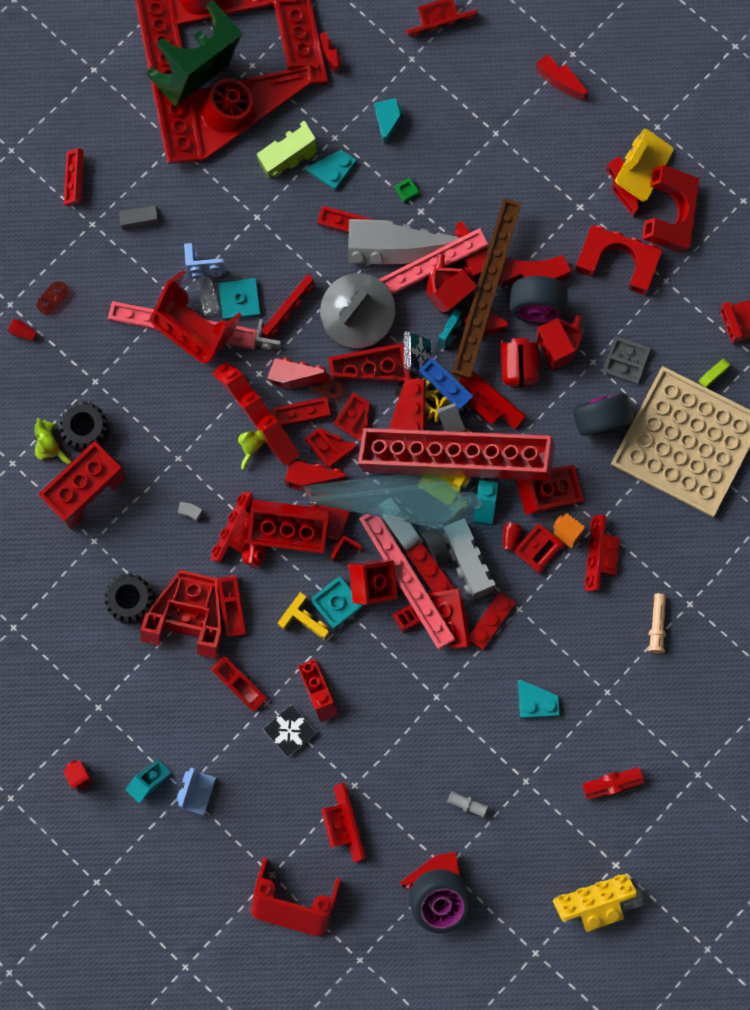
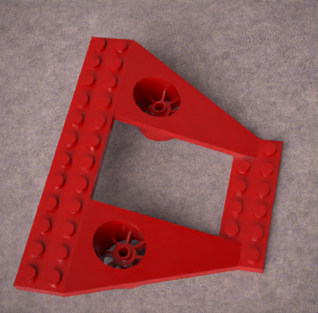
M135 0L148 70L153 67L158 72L172 74L170 65L157 46V42L164 38L172 45L182 48L178 26L212 19L206 8L207 4L212 0ZM213 0L227 16L274 5L288 70L242 80L222 79L213 86L198 89L176 107L151 80L167 164L203 162L308 85H322L328 82L310 0ZM217 97L220 101H214L213 99ZM235 111V112H237L239 115L234 116V115H233V112Z

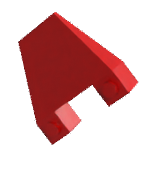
M179 570L145 614L140 629L141 642L160 646L164 630L199 637L197 655L216 659L221 644L217 578Z

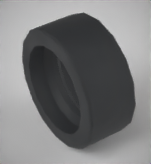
M435 526L421 533L422 540L437 565L451 558L450 552Z

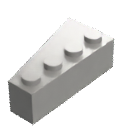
M465 518L444 526V533H441L445 544L448 543L450 546L451 560L456 561L458 565L456 571L459 578H463L466 585L463 587L467 597L471 596L472 600L494 592L495 583L493 579L489 580V570L486 564L481 562L483 559L480 550L474 545L475 540Z

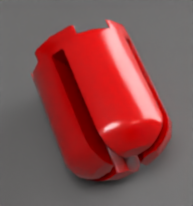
M513 338L511 343L503 344V340L500 341L503 382L510 387H518V350H521L523 387L536 384L539 380L538 339H536V343L529 342V338Z

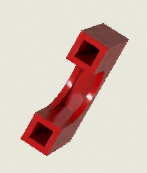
M666 165L652 169L650 187L668 193L676 202L678 215L674 224L658 218L645 221L642 240L676 252L690 249L700 178Z
M591 225L575 271L593 277L598 261L605 252L612 249L624 250L631 255L635 262V271L628 290L646 296L662 249H659L654 244L647 245L642 243L637 238L630 239L624 237L622 233L617 231H607L603 226Z

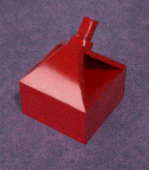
M438 254L437 264L431 270L426 296L440 313L449 311L477 287L463 269L446 268V265H444L445 255Z
M576 315L572 324L557 318L537 328L535 339H538L539 346L552 371L573 362L582 337L580 324L583 318Z
M380 559L357 564L352 562L348 565L352 601L354 604H372L398 599L394 560Z

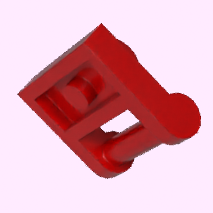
M538 523L513 553L540 575L543 572L544 566L565 545ZM550 541L553 544L552 547L536 563L533 559Z

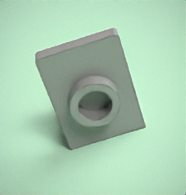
M260 319L255 338L256 345L261 346L265 350H281V341L261 338V330L264 324L263 319Z

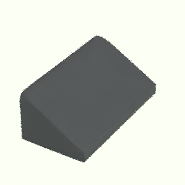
M156 205L119 211L122 230L159 223Z

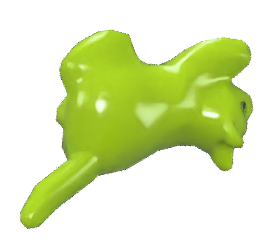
M37 418L35 436L38 440L35 446V456L40 460L58 456L63 462L67 464L72 463L59 449V445L53 437L52 432L56 429L57 423L47 420L41 421L40 418Z
M258 430L257 432L249 431L243 433L238 438V443L246 454L241 464L242 470L246 469L253 454L266 443Z

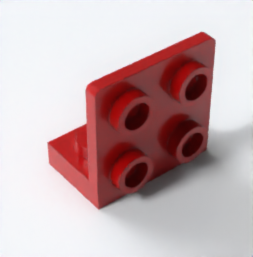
M750 300L731 305L729 301L722 303L719 311L731 343L736 344L750 339Z

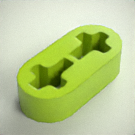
M723 358L702 376L698 382L707 388L731 364Z

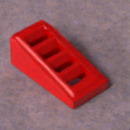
M411 604L392 615L402 633L421 622ZM410 611L415 620L411 621L407 612ZM402 615H404V617L406 618V620H407V622H408L406 625L404 624L403 620L401 619V616H402Z

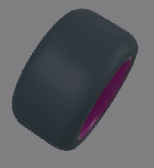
M528 276L521 278L511 288V313L517 319L533 324H546L557 318L562 319L567 310V288L562 282L551 277Z
M625 393L598 397L573 409L577 430L582 436L607 431L628 424L633 420L632 408Z
M445 869L431 870L422 874L411 887L409 894L411 911L416 922L425 930L433 933L451 932L460 927L467 919L471 910V898L465 882L456 873Z

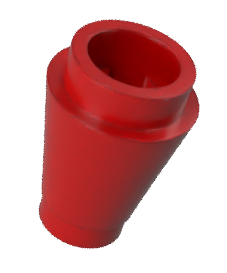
M13 319L7 331L11 333V336L33 341L37 334V331L20 319Z
M505 523V526H503L502 549L514 551L522 531L520 530V524Z

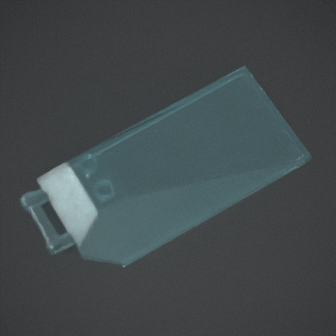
M397 474L304 486L309 503L429 527L432 526L433 529L443 528L444 525L451 523L467 506H471L473 509H478L481 506V500L474 492L460 493L451 484L437 475Z

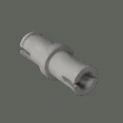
M454 791L450 793L447 803L462 808L464 812L469 811L484 818L488 809L487 805L472 800V797L467 798Z

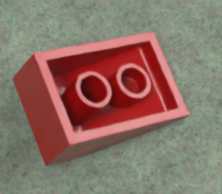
M575 465L552 468L551 481L516 479L526 516L585 501Z

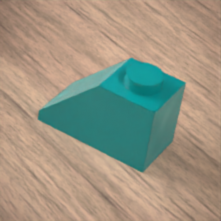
M396 98L374 103V111L383 144L389 141L400 123V115H403L401 104H397Z
M479 480L473 522L492 525L498 488L497 482Z
M157 759L134 777L126 791L140 804L172 772Z

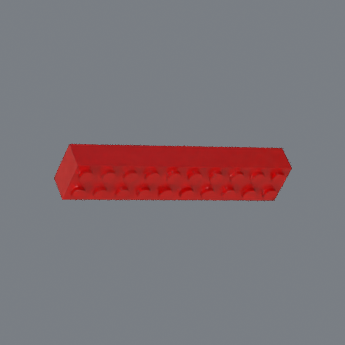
M363 428L358 465L363 472L551 481L555 443L552 436Z

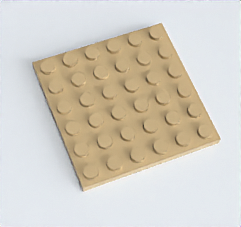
M662 366L610 466L713 518L750 447V410Z

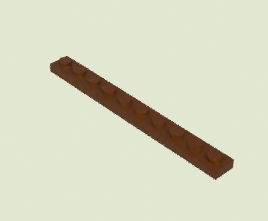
M503 198L452 375L471 379L522 203Z

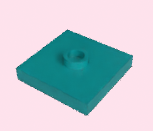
M256 278L218 283L223 320H230L238 313L242 314L241 318L260 316Z
M341 576L310 598L312 604L333 630L364 607L363 604L353 603L352 591Z

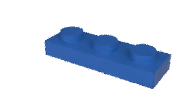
M433 358L419 369V373L451 404L455 403L459 411L473 398V395Z

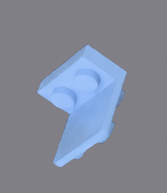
M192 243L184 244L186 268L189 277L200 279L208 275L220 277L222 274H226L224 259L199 261L197 249H193Z
M194 768L186 771L183 778L185 783L184 789L179 791L176 800L179 803L178 806L184 810L204 816L216 777L197 772Z

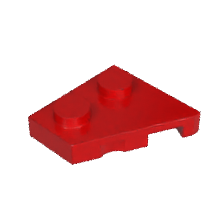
M353 392L333 425L361 443L363 428H367L370 402Z
M317 428L304 438V442L328 469L357 447L356 443L347 442L341 439L340 436L330 434L322 428Z

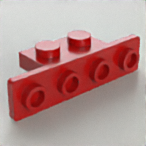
M454 0L434 1L417 7L422 25L406 29L405 33L411 34V36L419 35L423 29L428 28V31L438 29V25L443 23L446 26L457 23L456 19L463 18V21L474 18L473 14L478 12L477 9H472L457 14Z
M472 372L471 379L460 378V384L464 385L470 394L473 395V398L467 403L470 408L476 410L491 424H494L501 418L513 429L518 428L525 418V414L475 372Z
M243 492L238 496L236 500L237 505L234 511L229 514L228 523L220 533V540L211 551L212 556L210 560L213 562H221L228 546L241 554L247 549L249 545L247 544L250 513L246 512V509L253 497L251 492Z
M603 514L593 516L590 523L591 532L588 542L589 552L585 578L586 592L599 590L601 573L610 576L617 575L620 537L605 534L606 515Z
M343 782L333 787L338 805L323 808L321 812L331 848L348 844L352 860L356 863L365 859V850L359 838L360 831L355 823V813L350 804L349 790Z

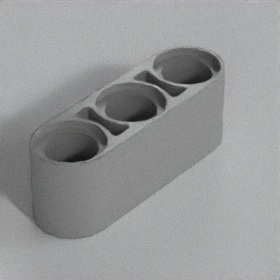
M391 497L374 508L381 515L386 527L392 530L394 538L405 552L422 542L415 529Z

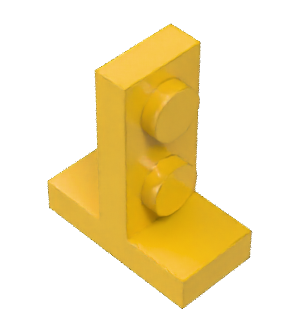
M300 592L277 623L278 626L285 631L291 621L295 619L323 640H326L329 636L328 627L321 621L316 623L312 620L313 616L307 611H300L307 601V596Z

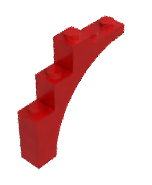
M463 221L455 224V237L461 238L470 233ZM487 248L465 259L463 269L471 277L472 281L479 279L488 252ZM563 255L535 262L506 258L499 285L503 288L528 276H546L562 281L570 277L571 269Z
M228 362L218 366L212 374L241 407L277 459L286 466L300 455L279 421L271 415L260 396L253 391L244 375L237 368L234 369Z

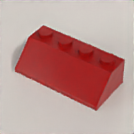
M253 499L247 544L324 553L330 509Z

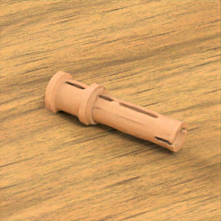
M654 594L652 629L649 631L650 647L647 648V651L650 653H665L663 648L664 637H666L664 619L667 595Z

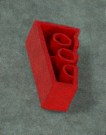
M403 343L328 357L332 379L404 383L405 379L410 378Z

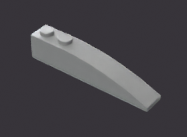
M349 219L348 263H412L459 239V237L442 233L433 234L429 233L426 229H411L409 225L404 224L403 226L394 225L392 221Z

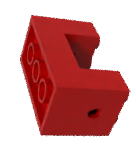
M94 441L38 495L57 517L72 530L85 518L82 511L107 487L114 491L127 477L122 468Z

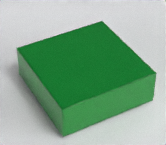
M410 177L394 186L403 203L420 194Z

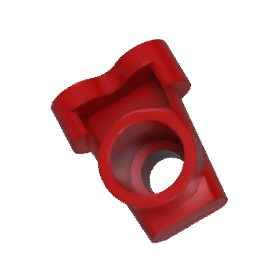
M249 544V550H245L242 554L243 563L253 568H260L261 562L265 559L264 552L267 551L268 546Z

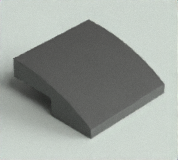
M614 336L602 371L638 384L651 348Z

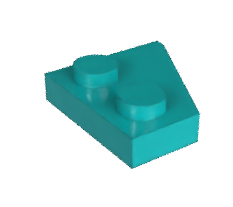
M340 150L308 166L306 172L336 191L356 164V159Z
M455 309L445 325V330L438 336L439 348L445 350L447 345L451 346L455 338L453 335L456 329L459 330L463 323V319H461L462 312Z
M518 680L520 718L559 716V700L557 695L523 680Z

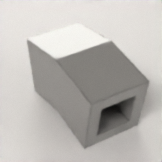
M180 502L178 515L189 517L198 522L203 510L193 504Z

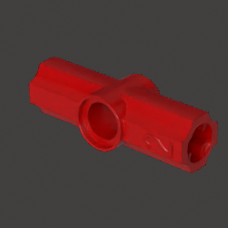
M638 767L621 773L614 772L604 775L600 779L583 783L582 787L586 799L591 800L604 795L610 796L623 792L624 789L644 784Z

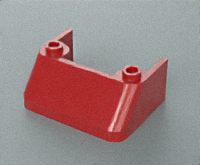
M182 270L166 282L151 315V323L157 330L198 361L208 363L232 336L242 314L238 313L228 321H219L214 327L187 306L189 295L180 286L186 273Z
M263 857L253 894L252 916L261 921L310 935H324L329 927L341 879L336 878L331 897L325 895L318 896L314 899L312 908H307L273 898L275 886L270 880L264 878L269 859Z

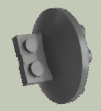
M364 273L348 274L337 279L325 292L320 308L321 321L328 335L340 345L353 349L368 348L385 338L393 326L396 314L395 301L388 287L378 278Z

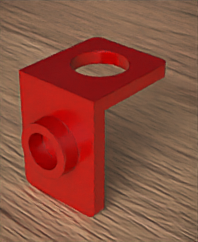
M343 535L340 542L336 541L332 547L331 561H335L345 543L362 552L363 546Z

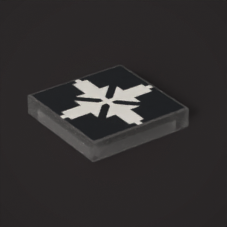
M411 331L404 332V368L421 375L419 369L432 358L431 339Z
M292 703L262 728L287 759L317 734Z

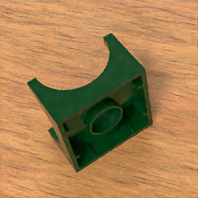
M213 0L206 6L212 18L211 38L207 37L201 30L196 33L194 38L200 47L191 49L180 48L172 45L164 38L157 42V46L170 65L172 74L158 72L152 67L147 71L146 75L175 107L229 66L243 33Z

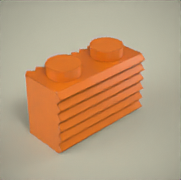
M567 513L564 517L560 515L555 521L553 535L572 548L582 536L585 527Z

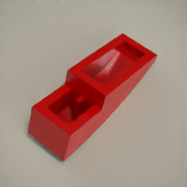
M549 54L537 62L536 70L552 86L573 98L582 101L587 99L588 91L566 64L559 68Z
M618 156L609 162L606 171L614 180L611 189L629 213L635 217L638 211V199L615 182L624 165V161Z
M237 574L218 577L217 581L226 637L246 634Z
M224 655L210 668L252 712L267 699Z

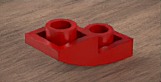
M320 33L324 57L331 70L335 74H339L338 67H342L341 55L337 56V50L332 48V39H328L327 33Z

